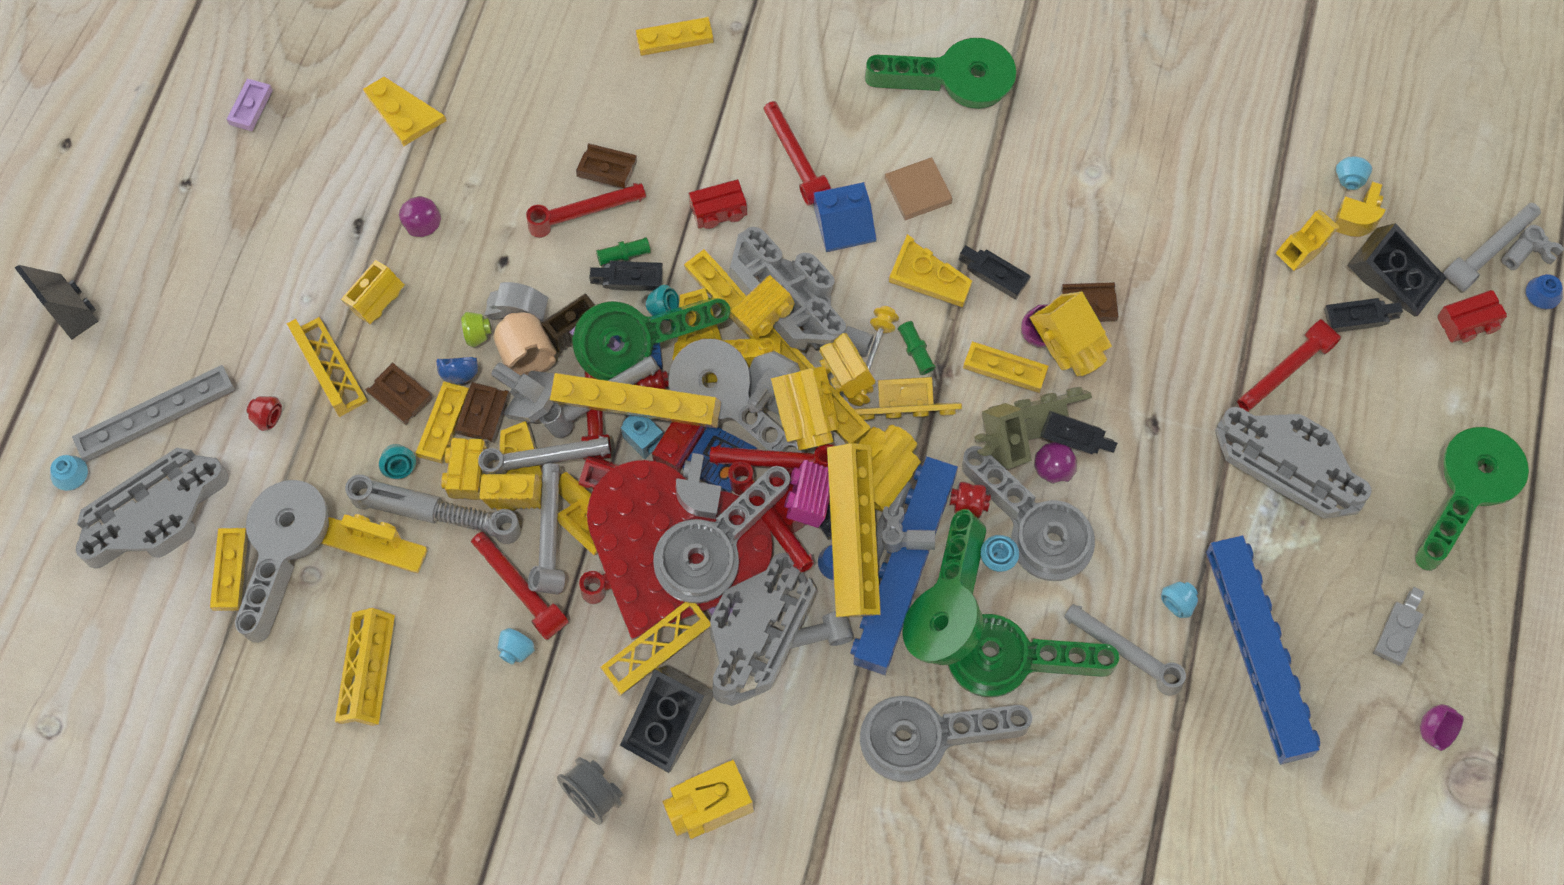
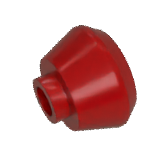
M259 396L249 402L246 412L249 420L259 430L267 431L277 424L281 416L282 404L275 396Z

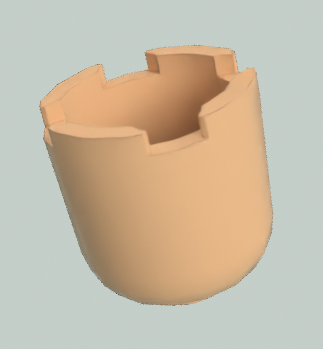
M525 312L511 313L496 326L493 337L502 362L520 376L522 374L528 375L530 371L546 372L555 364L556 359L554 355L556 350L541 321L536 316Z

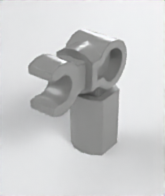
M1530 225L1519 236V240L1504 255L1502 263L1510 270H1516L1533 250L1539 252L1543 261L1551 265L1557 258L1550 251L1559 255L1564 248L1559 243L1550 242L1541 227Z
M888 506L884 507L883 520L886 524L883 526L882 544L886 551L894 553L901 550L902 547H907V550H935V530H907V532H903V526L901 525L904 520L903 507H899V514L894 517L888 514Z

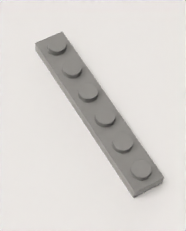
M220 365L72 436L81 459L87 462L235 391V388L223 365Z

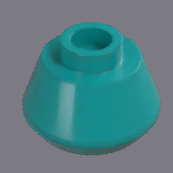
M668 285L659 286L648 295L646 300L647 311L654 316L679 308L678 294Z
M400 444L387 446L379 459V469L389 479L405 478L416 467L414 453Z

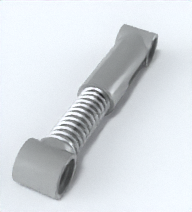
M365 475L352 476L345 486L347 496L358 509L366 510L371 508L429 523H436L438 520L439 522H448V524H453L454 526L456 524L459 527L462 525L463 528L467 527V529L485 531L503 544L514 543L521 535L518 519L513 511L508 509H501L494 513L488 512L486 514V511L482 513L481 509L477 511L476 508L472 510L471 507L468 509L467 506L463 508L460 505L458 507V504L454 506L451 503L449 505L448 501L444 504V501L439 496L372 481ZM367 489L365 494L356 496L359 490ZM504 523L512 524L508 530H499L500 526Z

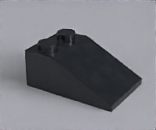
M1396 223L1376 228L1347 265L1366 285L1393 303L1401 302L1402 309L1414 317L1421 313L1447 279Z
M23 265L15 267L22 279L71 340L98 322L92 314L96 309L87 297L83 300L80 299L78 295L82 291L73 280L67 282L62 274Z
M667 665L654 669L620 746L670 773L703 719L713 698V690Z

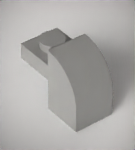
M503 282L500 283L499 290L490 292L484 316L495 320L506 317L511 313L525 312L543 321L548 297L530 286L520 283Z
M693 453L691 461H685L683 477L688 478V480L676 479L677 499L687 512L700 517L716 519L721 486L699 482L704 455Z

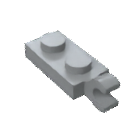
M1413 587L1412 591H1409L1404 605L1399 602L1394 604L1373 654L1398 666L1403 664L1424 615L1416 611L1424 591Z

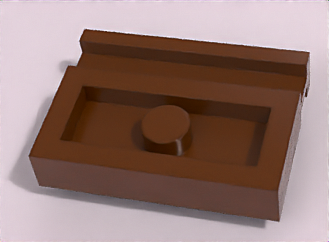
M588 143L587 150L584 152L576 169V177L624 189L631 177L633 167L637 163V155Z
M1115 282L1062 284V294L1083 292L1099 322L1118 320Z
M393 362L374 380L375 383L370 388L367 387L365 389L373 399L405 426L408 424V420L412 416L415 417L433 398L427 390Z
M471 382L455 428L456 434L475 439H485L494 443L510 397L509 391H502L495 387Z

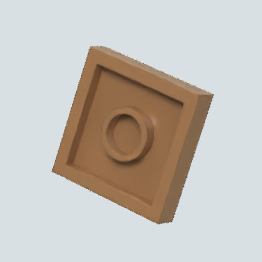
M932 157L885 174V181L905 221L952 204L953 198Z

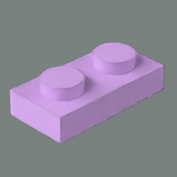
M247 78L226 119L229 125L253 131L273 91L271 86Z

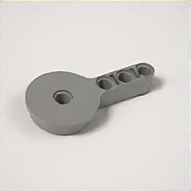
M702 339L687 345L678 353L669 372V388L671 391L716 397L721 401L718 420L724 418L736 420L768 450L785 451L791 445L798 449L796 440L787 442L784 428L763 409L757 412L758 418L754 424L750 425L746 422L745 414L750 410L746 406L747 401L750 399V371L746 360L735 347L717 339ZM714 373L717 376V384L714 387H707L705 383L706 374ZM770 427H774L778 432V438L772 443L765 439V432ZM798 450V452L805 453V450Z
M971 446L967 448L964 452L962 471L975 485H984L986 487V495L990 494L991 500L1012 520L1013 530L1011 539L1018 546V563L1029 574L1047 581L1067 580L1082 572L1089 564L1095 548L1094 532L1084 514L1073 505L1063 501L1050 500L1035 503L1036 497L991 455L982 456L977 453V450L982 449V447ZM970 459H977L982 464L974 466L968 461ZM991 477H996L1001 481V483L992 484L988 481V479ZM1017 496L1021 502L1012 503L1008 500V497ZM1055 533L1059 535L1061 541H1052L1049 539L1048 534Z
M780 466L768 469L716 518V522L698 519L687 520L667 530L660 538L654 553V570L663 589L674 598L688 603L712 601L729 589L738 571L737 541L787 493L790 482L788 471ZM774 477H779L784 481V484L780 487H774L769 481ZM753 496H760L763 498L764 503L761 506H754L749 500ZM733 515H740L745 521L741 525H733L729 519ZM693 553H699L704 557V560L699 564H689L688 558Z
M287 480L276 483L265 489L255 499L249 509L246 531L251 544L258 551L259 557L237 614L235 627L239 633L251 642L259 643L264 641L271 631L294 566L289 561L302 558L313 552L321 544L327 533L329 519L325 499L309 483L299 480ZM275 571L274 575L269 578L270 574ZM266 597L265 600L259 604L261 599ZM256 623L255 626L251 630H249L251 625Z
M910 696L890 697L876 704L866 715L860 731L861 751L868 765L882 777L897 782H911L930 774L938 766L949 747L1024 736L1032 723V714L1023 705H1012L943 714V717H941L929 704L920 699ZM1020 716L1024 719L1025 725L1017 727L1011 722L1010 718ZM990 719L996 723L997 728L995 730H987L983 727L982 722ZM957 723H963L968 727L969 731L965 734H959L954 730L953 726ZM905 730L910 733L911 739L904 742L898 740L895 735L898 731Z

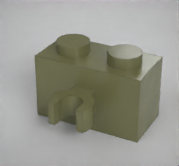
M1003 403L982 411L986 434L980 433L974 438L980 443L985 441L986 444L984 448L977 450V453L982 456L991 455L1007 469L1032 461L1023 409Z

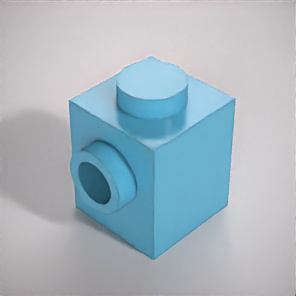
M630 415L625 419L621 427L623 438L644 459L652 454L663 437V432L649 418Z

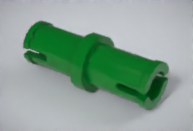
M647 237L627 243L621 241L616 246L596 250L600 266L609 264L610 261H629V258L651 253Z
M913 321L901 324L898 327V331L907 346L906 352L909 356H912L920 375L932 372L936 366L926 350V342L921 340Z

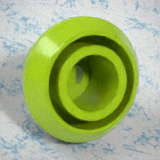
M465 312L461 317L462 330L468 346L474 348L488 340V334H492L489 318L484 319L483 314Z

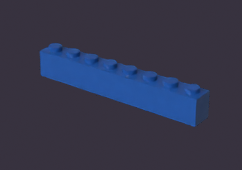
M927 456L924 465L919 464L914 475V480H917L915 489H909L905 504L909 506L906 514L904 513V520L901 523L903 532H907V530H935L936 535L956 479L958 466ZM902 547L898 552L892 553L887 551L891 556L888 563H882L878 578L882 579L879 586L880 615L864 616L860 624V629H863L861 639L855 638L850 654L854 655L853 665L886 676L906 614L911 606L930 550H907V547Z
M1243 535L1212 542L1206 554L1278 762L1282 765L1313 757L1320 750V738L1317 731L1312 730L1309 721L1311 717L1309 707L1301 699L1299 679L1296 675H1293L1290 668V653L1287 648H1283L1280 640L1282 636L1281 628L1278 622L1273 620L1271 600L1268 595H1264L1261 586L1263 585L1261 572L1259 569H1255L1252 561L1254 558L1252 547L1249 543L1246 544Z

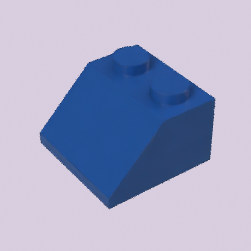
M865 182L814 193V211L826 252L876 242L872 208Z

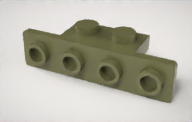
M1082 387L1067 389V394L1059 396L1056 393L1041 395V400L1033 402L1030 399L1015 401V407L1023 409L1028 440L1041 437L1040 434L1050 410L1069 416L1067 404L1092 398L1091 392L1083 390Z

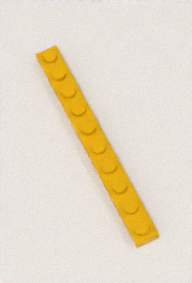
M705 249L684 264L685 270L702 288L706 289L708 295L711 298L715 297L725 300L730 306V311L746 297ZM730 312L729 317L731 318V320L743 331V333L749 339H754L741 325H739L735 321ZM774 328L767 335L759 337L781 338V355L798 363L800 371L815 368L798 349L790 347ZM829 383L839 429L834 431L846 444L859 443L867 435L871 427Z

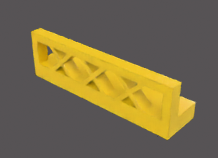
M320 317L302 326L299 325L296 319L286 323L339 417L368 402ZM317 327L320 328L322 333L319 341L307 339L306 333ZM322 348L333 351L330 362L318 359ZM333 369L345 372L342 383L330 380ZM345 389L355 391L359 396L345 405L342 401Z
M685 602L603 664L600 669L613 684L617 694L621 696L710 627V621L696 603ZM690 606L700 620L692 626L679 625L680 614ZM676 617V624L668 623ZM662 627L675 628L674 640L669 644L656 642L658 630ZM678 629L686 630L678 636ZM654 634L653 642L645 641L647 638ZM640 644L652 645L651 657L646 661L634 660L635 648ZM656 646L663 647L655 654ZM631 651L630 659L623 658ZM617 661L630 663L628 675L618 682L609 670V667ZM633 663L641 664L639 667L632 671Z
M375 608L352 613L335 717L336 723L345 724L356 721L370 726L379 725L395 619L394 614ZM361 619H364L363 627L360 630ZM359 648V654L356 657V651ZM355 675V680H354L353 684L351 685V683H352V678H353V676ZM351 702L350 712L347 714V708Z

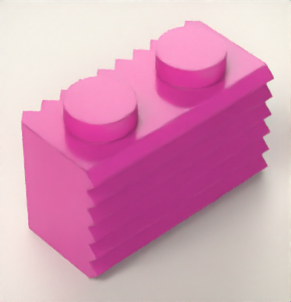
M804 460L799 469L794 468L790 477V484L794 486L792 492L789 491L785 500L784 507L788 508L786 518L819 528L826 517L830 498L828 467L825 468L824 466Z

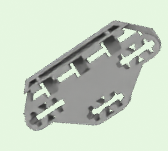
M749 227L738 234L728 276L746 296L769 275L791 294L795 303L792 311L785 318H779L773 325V328L790 347L805 350L807 342H810L815 348L822 347L825 344L833 343L838 336L845 333L846 324L844 320L831 307L834 277L813 254L800 253L795 261H789L782 258L780 248L762 229ZM755 276H758L761 280L758 281ZM800 326L805 329L803 332L799 328Z
M1232 407L1225 412L1215 429L1227 462L1324 519L1359 514L1371 495V486L1367 481L1352 473L1334 435L1328 429L1303 415L1254 416L1242 408ZM1245 427L1248 429L1246 434L1243 432ZM1306 435L1310 436L1308 441L1304 439ZM1226 439L1231 441L1232 445H1229L1226 442ZM1342 485L1346 486L1344 490L1340 489ZM1338 504L1345 509L1340 510L1336 506Z
M175 448L81 509L77 525L82 528L75 549L77 555L89 567L94 569L107 565L126 551H147L155 558L167 555L193 537L195 525L191 519L199 503L226 486L229 477L226 470L217 458L195 455L189 449Z
M787 553L775 555L766 571L727 589L711 617L710 637L713 643H715L719 665L713 676L712 692L713 697L719 703L734 706L771 689L815 598L816 589L810 577L807 581L803 572L793 567L794 563ZM797 580L800 583L797 589V594L801 595L799 600L788 596L789 591H792ZM777 583V590L773 591L774 586ZM781 611L786 612L781 622V625L785 626L784 631L771 627L773 622L776 623ZM728 619V626H724L725 620L727 621ZM766 643L770 644L765 654V658L769 659L767 664L756 660L757 655L761 654ZM737 663L735 670L732 673L733 664ZM731 676V684H727L728 677L730 678ZM749 676H753L755 683H758L756 689L740 693L741 689H744Z

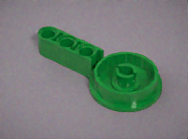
M967 38L953 44L944 55L936 58L872 55L867 59L864 78L869 86L875 88L940 91L942 84L945 86L950 97L957 103L968 108L982 109L997 104L1011 91L1016 79V65L1011 54L999 43L986 38Z
M712 297L654 316H645L633 306L623 302L608 301L599 303L588 309L575 326L572 338L574 355L585 372L596 379L608 381L641 362L645 357L651 356L655 343L724 322L730 315V306L725 300ZM715 303H719L721 306V312L717 317H713L710 311ZM690 311H694L696 314V321L692 325H688L685 321L686 314ZM669 319L671 329L667 333H662L660 324L663 320ZM618 335L621 340L620 346L612 350L607 344H609L612 336Z
M1473 427L1458 433L1448 444L1443 460L1444 476L1453 494L1446 502L1416 552V563L1422 569L1427 571L1435 570L1445 560L1478 506L1506 503L1515 498L1525 487L1529 475L1527 458L1519 444L1507 434L1493 428ZM1483 464H1487L1484 469L1486 473L1479 469ZM1453 508L1459 510L1462 515L1457 514ZM1440 529L1445 530L1449 536L1444 535ZM1427 550L1432 551L1437 558L1432 557Z
M967 509L958 511L951 520L936 584L922 593L913 602L903 623L902 636L905 647L916 659L925 663L950 665L962 660L975 648L982 634L983 616L973 592L981 559V547L986 536V526Z
M982 614L983 630L977 645L965 658L948 665V668L955 681L966 691L977 696L993 698L1011 693L1024 682L1029 674L1034 672L1106 677L1113 673L1120 657L1117 649L1108 644L1033 639L1030 642L1024 631L1010 619L995 614ZM991 647L996 650L997 656L988 657L984 654L983 649ZM1050 652L1054 656V660L1045 661L1040 656V653ZM1078 654L1083 659V662L1073 663L1069 655ZM1107 656L1111 660V665H1102L1098 661V657Z

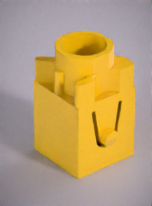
M1083 292L1061 294L1051 304L1030 316L1032 323L1061 370L1072 368L1076 376H1084L1098 369L1107 361L1103 351L1111 348L1112 344Z
M825 366L771 378L787 442L796 440L798 450L832 443L831 431L838 430L839 425Z
M889 425L885 431L872 427L867 435L858 443L871 445L874 506L876 510L882 512L885 506L890 507L921 463L918 457L913 454L917 448V442L907 431L894 425Z
M734 759L671 787L672 797L662 801L676 836L688 832L690 839L754 812L753 802Z

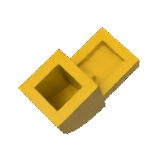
M1372 181L1363 202L1345 196L1335 219V223L1339 226L1336 232L1352 237H1361L1370 234L1376 229L1386 209L1380 208L1384 196L1380 195L1382 184Z
M1319 209L1315 211L1301 230L1290 234L1275 254L1293 271L1298 270L1314 259L1329 244L1327 241L1337 231L1339 226Z

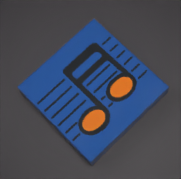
M707 427L687 461H691L693 453L704 455L700 480L708 484L721 486V491L732 493L728 470L732 464L718 463L716 465L710 463L711 447L719 445L732 449H757V447L719 427Z

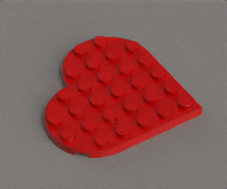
M650 460L631 461L610 470L595 486L587 508V523L590 536L631 641L639 638L685 603L668 594L656 577L654 553L660 538L671 527L683 521L698 519L716 522V519L700 517L687 512L680 505L676 496V479H686L675 469L663 463ZM720 491L716 518L740 496ZM733 515L729 519L733 525H741L745 521L740 515ZM761 518L737 541L738 571L730 588L766 571L772 555V538L770 530ZM693 553L688 558L689 564H699L704 560V557L699 553ZM722 595L712 601L696 604L702 612L717 607ZM690 606L680 614V621L696 615ZM676 617L668 623L675 624Z

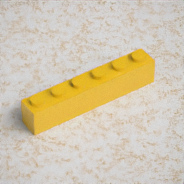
M554 373L550 396L551 401L561 405L717 428L721 401L716 397Z
M849 443L828 447L836 617L880 615L871 445Z

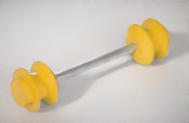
M889 306L875 308L873 313L877 318L870 320L871 326L878 332L866 362L869 370L882 333L894 332L895 326L892 323L899 320L896 311ZM870 386L866 390H861V393L851 399L848 398V402L856 406L868 404L870 398L866 394L872 393L874 388Z

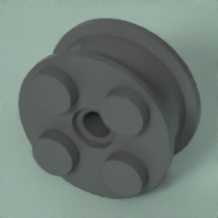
M578 757L575 760L576 766L565 776L559 774L557 780L572 802L589 819L601 825L603 823L602 817L612 807L619 808L622 805L620 798L623 796V793L614 783L611 782L609 784L603 777L605 772L596 761L592 760L589 762Z

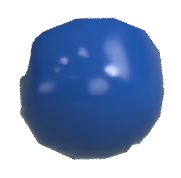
M474 357L436 360L439 376L448 383L464 384L472 380L478 372L477 358Z

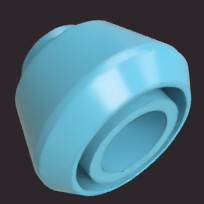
M1352 156L1344 158L1336 165V173L1340 183L1345 188L1357 190L1366 184L1372 173V166L1366 159Z
M59 456L52 462L50 467V478L53 485L64 491L78 488L84 483L88 475L87 464L77 456Z
M995 535L983 543L981 558L989 569L1004 572L1016 565L1019 558V549L1011 538L1004 535Z
M1176 582L1162 589L1161 599L1174 615L1179 618H1189L1192 616L1198 603V592L1188 582Z
M511 628L500 632L497 649L501 652L499 657L512 665H514L515 661L521 663L535 651L534 643L522 633Z

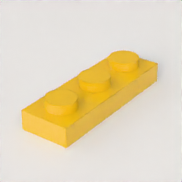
M709 17L636 30L641 56L714 43Z
M973 341L963 365V369L1038 393L1041 391L1049 367L1048 365Z
M443 381L415 452L417 457L443 464L446 447H450L469 388Z
M218 528L210 600L212 611H239L248 543L246 528Z

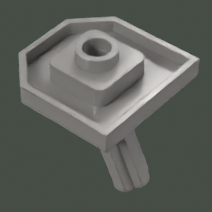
M775 351L756 356L749 368L750 399L747 401L746 406L750 409L749 412L751 413L760 412L765 407L779 414L771 378L800 371L798 363Z
M498 363L493 368L491 375L511 388L510 393L514 396L504 412L508 419L534 422L549 412L554 404L550 400L554 373L530 371L528 376L526 374L520 376L502 363Z

